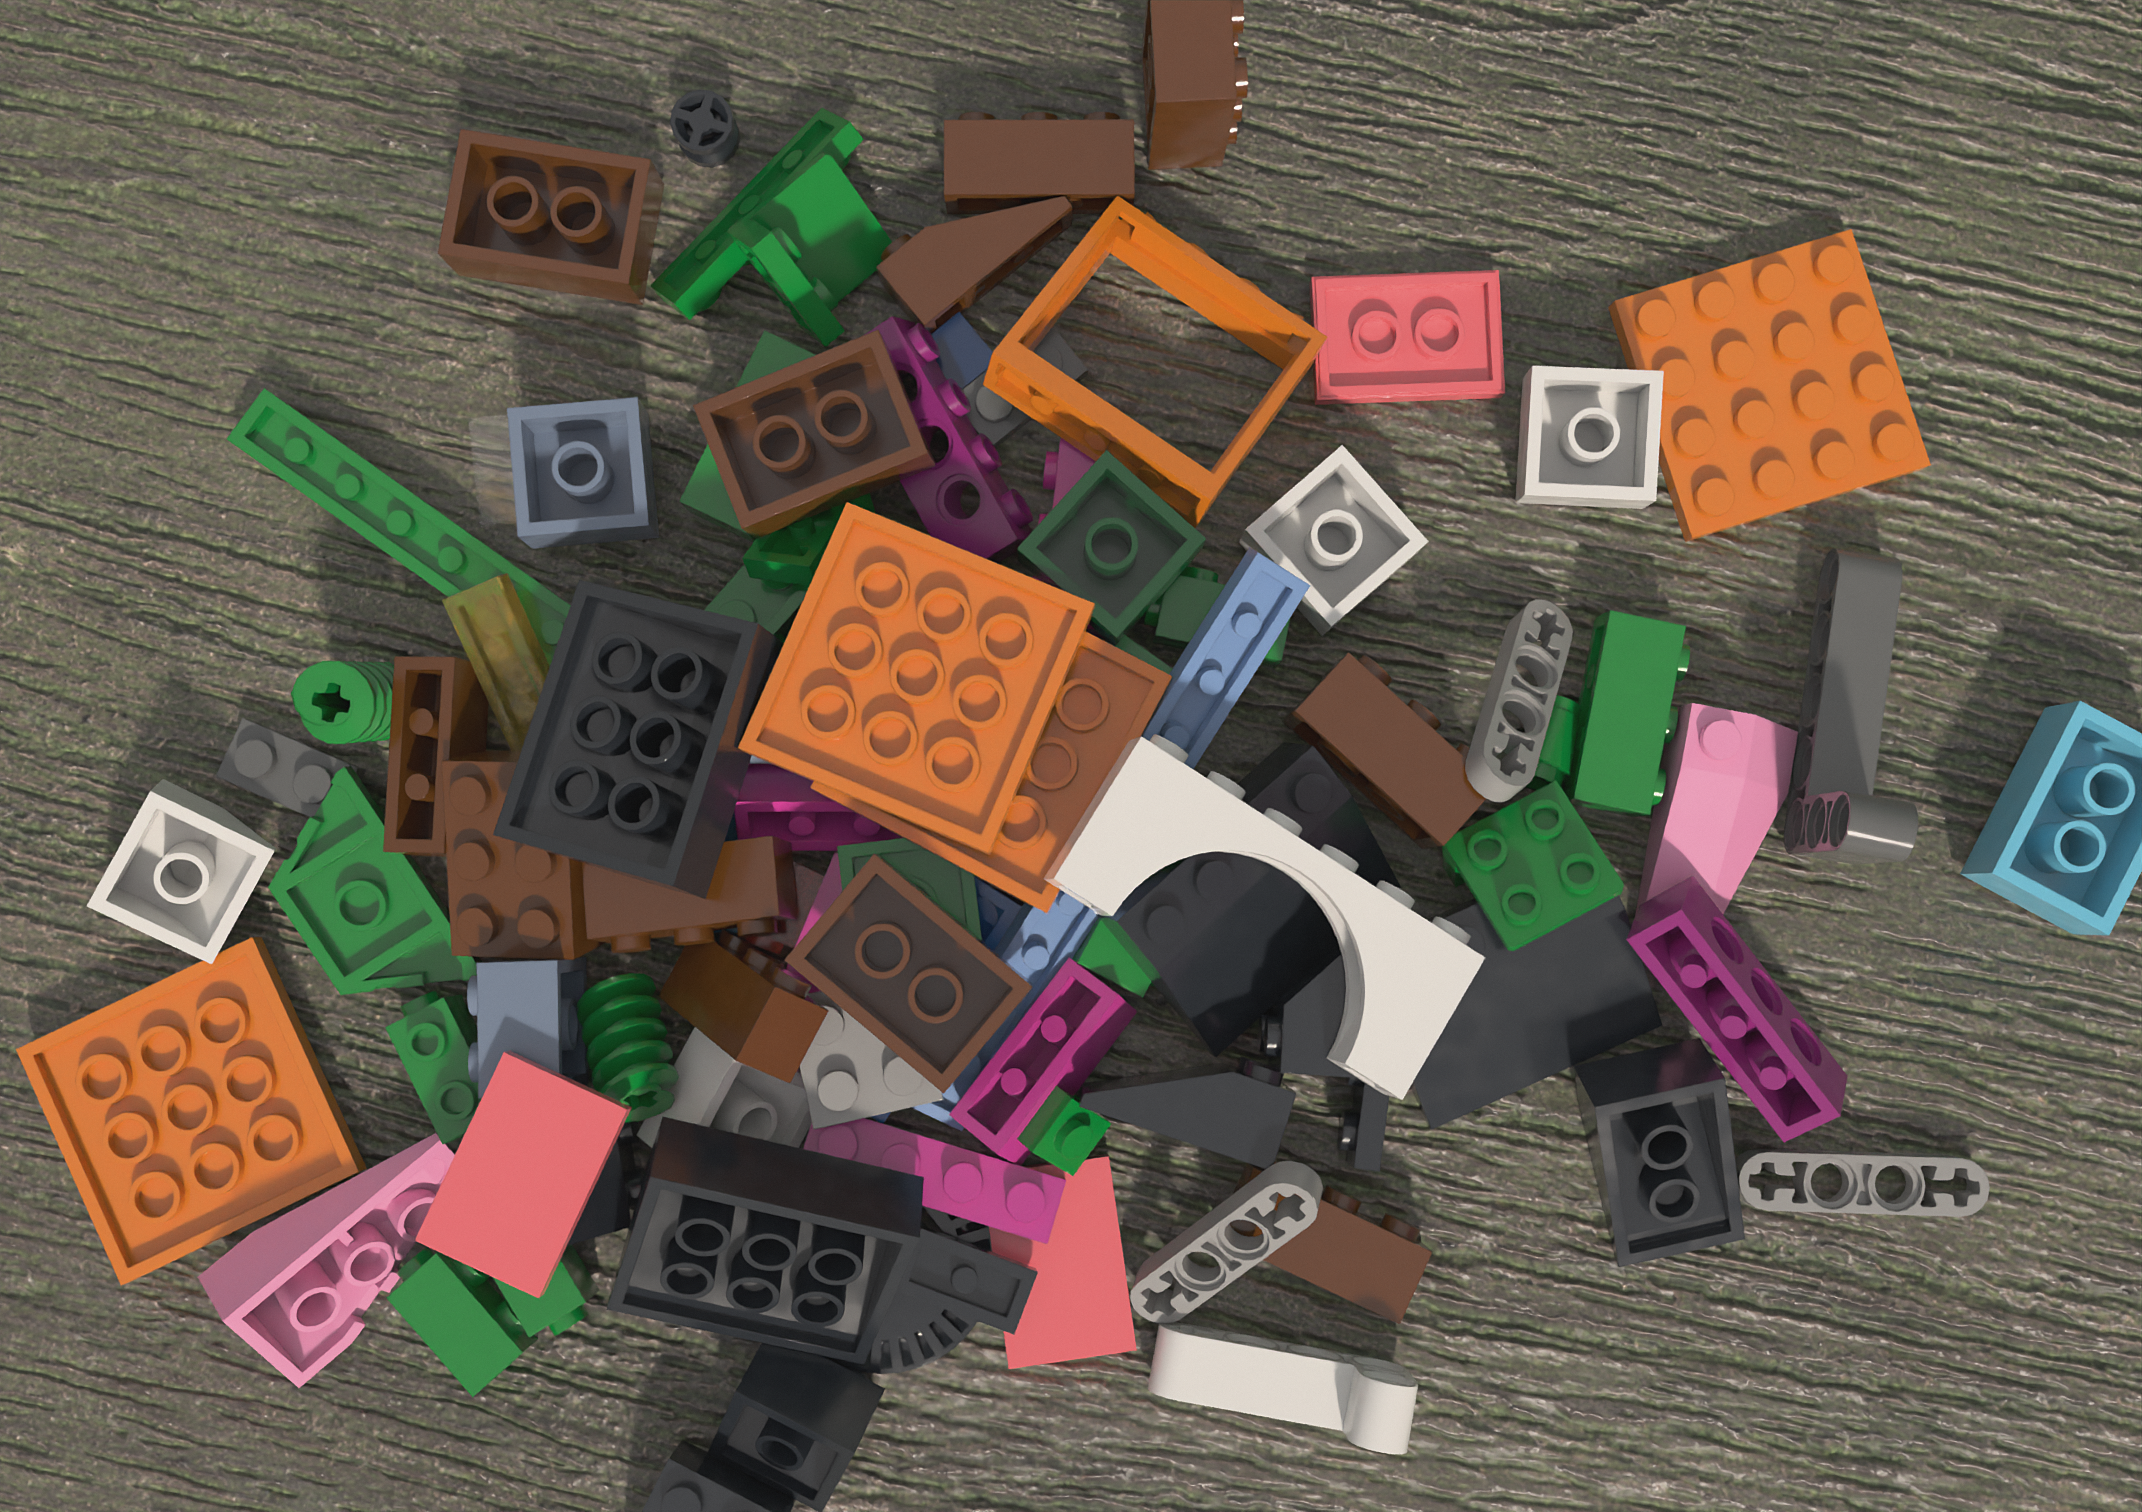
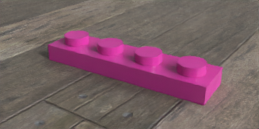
M865 1118L814 1130L811 1123L803 1148L924 1177L922 1206L1044 1244H1048L1066 1180Z

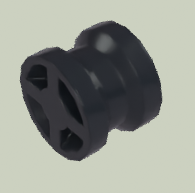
M699 89L688 92L677 100L671 111L670 125L673 135L687 159L700 167L713 168L724 165L733 158L739 147L740 132L731 108L724 98L713 91ZM712 131L718 133V135H713L705 139V142H702L703 137Z

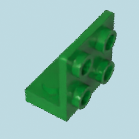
M825 152L816 156L727 231L798 326L825 347L845 331L831 312L838 307L840 300L877 270L876 266L883 262L880 259L881 254L892 243L836 161Z
M1557 781L1461 830L1442 846L1443 868L1455 887L1464 883L1467 884L1504 946L1509 951L1521 948L1623 892V881Z

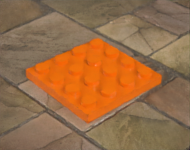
M1852 229L1613 301L1608 307L1628 369L1664 371L1658 461L1685 542L1920 471L1931 465Z
M846 502L738 748L764 761L990 855L1092 617L1095 603Z
M1085 631L990 855L813 781L810 788L1048 914L1060 889L1044 880V877L1127 743L1142 736L1172 676Z
M251 937L219 952L212 964L204 960L16 1049L121 1286L367 1169L262 937Z

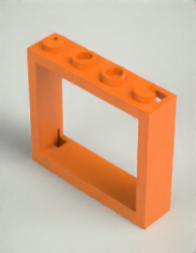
M1117 195L993 351L983 385L1093 460L1097 461L1106 450L1110 452L1189 524L1196 528L1310 369L1328 337L1303 321V316L1290 312L1263 294L1253 282L1236 276L1211 259L1201 247L1184 241L1159 224L1148 212L1144 214ZM1110 253L1283 369L1211 471L1190 459L1033 352Z

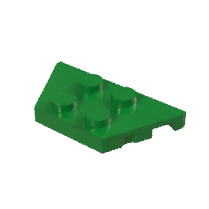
M347 766L337 771L330 782L333 785L316 814L309 817L297 837V846L289 859L283 861L268 886L340 995L371 992L375 989L390 987L406 988L460 979L466 981L471 976H477V963L482 962L479 957L452 956L449 911L413 857L407 854L383 852L385 816L352 766Z

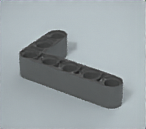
M1832 548L1824 559L1818 582L1784 826V847L1789 854L1849 864L1885 863L1906 860L1914 847L1918 831V813L1915 804L1910 801L1873 796L1902 586L1903 570L1902 563L1898 558Z

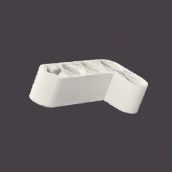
M1178 1322L1159 1323L1148 1384L1150 1392L1168 1399L1340 1430L1344 1432L1351 1443L1368 1450L1387 1454L1407 1453L1418 1389V1382L1408 1369L1389 1361Z

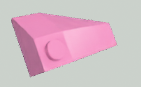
M1695 703L1678 707V722L1672 741L1664 745L1661 768L1666 770V785L1659 805L1654 806L1636 913L1639 905L1694 876L1722 914H1724L1788 795L1798 736L1797 731L1754 714Z
M435 1133L250 1233L198 1276L222 1321L300 1388L353 1343L366 1325L361 1317L381 1290L389 1293L400 1279L396 1274L399 1271L397 1268L417 1242L415 1238L455 1153L446 1144L442 1145L439 1136Z

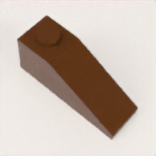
M1065 196L928 226L914 237L904 234L894 240L881 254L880 259L883 262L876 266L881 285L915 324L921 323L932 334L958 312L963 314L1072 226V205Z

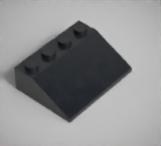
M579 580L493 835L640 881L706 899L752 755L740 750L738 747L784 642L758 623Z
M1283 742L1237 783L1246 792L1241 801L1261 814H1264L1267 808H1271L1286 815L1302 827L1298 837L1320 851L1322 846L1326 844L1345 853L1359 864L1355 874L1375 887L1381 880L1399 889L1401 888L1353 796L1314 746ZM1229 852L1200 853L1171 863L1139 884L1122 902L1113 916H1103L1096 913L1214 1057H1217L1261 1017V1014H1264L1274 1005L1275 1000L1338 943L1333 928L1323 910L1297 881L1266 862Z
M1620 896L1614 897L1515 951L1506 949L1475 898L1436 915L1467 932L1471 938L1466 946L1484 956L1485 959L1410 1087L1429 1129L1432 1130L1662 1026L1642 959L1626 940L1631 925ZM1436 916L1431 917L1427 920L1432 923Z
M662 1116L647 1162L606 1310L864 1364L920 1239L924 1177Z

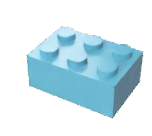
M2082 701L2045 707L1960 874L2071 934L2110 935L2142 872V733Z

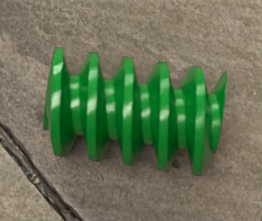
M322 661L309 666L296 679L291 691L295 710L301 716L303 725L315 738L328 744L389 740L394 665L390 662Z
M641 973L618 975L597 983L582 995L576 1008V1015L582 1026V1040L586 1048H588L586 1054L587 1062L593 1071L591 1077L592 1084L596 1091L632 1107L625 1123L648 1119L670 1109L675 1098L674 1094L667 1090L673 1087L679 1079L675 1066L668 1064L673 1056L670 1044L663 1041L668 1033L664 1021L657 1019L662 1009L658 999L652 997L656 991L655 982L652 977Z

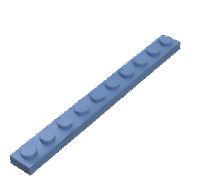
M1249 547L1169 675L1172 676V679L1148 722L1142 737L1150 741L1152 736L1156 734L1176 744L1189 755L1184 764L1194 769L1311 585ZM1060 890L1048 914L1027 903L1023 904L994 952L1027 978L1033 986L1032 989L943 1094V1100L912 1108L957 1130L962 1131L964 1129L949 1114L1067 959L1074 957L1098 919V916L1092 909Z

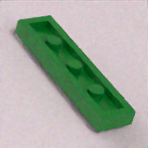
M821 108L665 269L650 287L665 303L689 320L698 312L712 306L719 298L722 287L741 267L751 264L727 231L820 153L825 152L831 155L842 170L848 164L851 152L864 140L850 121Z

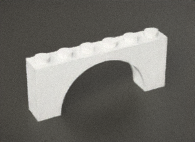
M1156 734L1152 736L1150 741L1142 736L1130 740L1047 872L1044 880L1096 913L1103 916H1113L1127 896L1149 876L1171 863L1196 854L1215 851L1237 853L1261 860L1283 871L1297 881L1321 907L1337 937L1343 957L1346 983L1344 1012L1336 1040L1327 1059L1379 1092L1403 1100L1485 959L1484 956L1466 946L1471 936L1443 918L1436 916L1431 923L1411 910L1415 900L1399 888L1381 880L1375 887L1355 874L1359 864L1340 850L1324 844L1319 851L1298 837L1302 827L1286 815L1271 808H1267L1265 813L1261 814L1241 800L1246 793L1245 790L1225 776L1211 771L1206 778L1185 765L1184 763L1189 755L1171 741Z

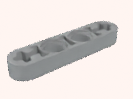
M1535 599L1529 602L1508 623L1467 755L1465 771L1469 782L1479 794L1494 802H1505L1511 799L1529 784L1535 775L1571 645L1573 629L1568 617L1559 607L1546 600ZM1538 637L1543 642L1540 646L1533 644ZM1516 664L1524 666L1532 673L1538 687L1530 685L1521 677L1517 671ZM1503 709L1511 711L1520 719L1525 733L1519 732L1509 725L1504 718ZM1505 752L1507 755L1502 761L1496 758L1498 754Z
M1752 1149L1745 1151L1735 1159L1740 1200L1752 1207L1766 1211L1963 1217L1973 1215L1982 1209L1988 1200L1990 1190L1988 1177L1982 1167L1971 1160L1948 1154ZM1793 1162H1797L1795 1168L1792 1166ZM1761 1163H1764L1765 1170L1778 1175L1793 1176L1794 1188L1787 1185L1769 1184L1764 1188V1196H1761L1760 1189L1749 1185V1175L1760 1173ZM1832 1163L1841 1173V1189L1832 1198L1820 1199L1815 1195L1811 1187L1812 1174L1822 1164ZM1896 1165L1905 1175V1190L1897 1199L1884 1201L1876 1192V1176L1885 1167ZM1954 1174H1956V1176L1966 1179L1967 1182L1966 1190L1956 1191L1953 1197L1951 1194L1936 1189H1925L1924 1177L1931 1180L1948 1181L1953 1179ZM1796 1192L1797 1198H1796V1199H1792L1793 1196H1794V1193Z
M1282 1161L1268 1167L1142 1263L1138 1268L1131 1290L1130 1300L1133 1308L1140 1316L1160 1324L1173 1323L1182 1319L1313 1223L1317 1217L1323 1190L1320 1177L1310 1167L1294 1161ZM1278 1194H1281L1286 1198L1279 1202L1276 1212L1274 1210V1207L1276 1205ZM1234 1220L1251 1221L1262 1230L1263 1234L1256 1237L1243 1236L1235 1232L1229 1223ZM1191 1252L1208 1253L1219 1262V1266L1214 1268L1200 1267L1194 1264L1187 1254ZM1174 1277L1176 1279V1284L1174 1290L1171 1291L1167 1288L1172 1284Z

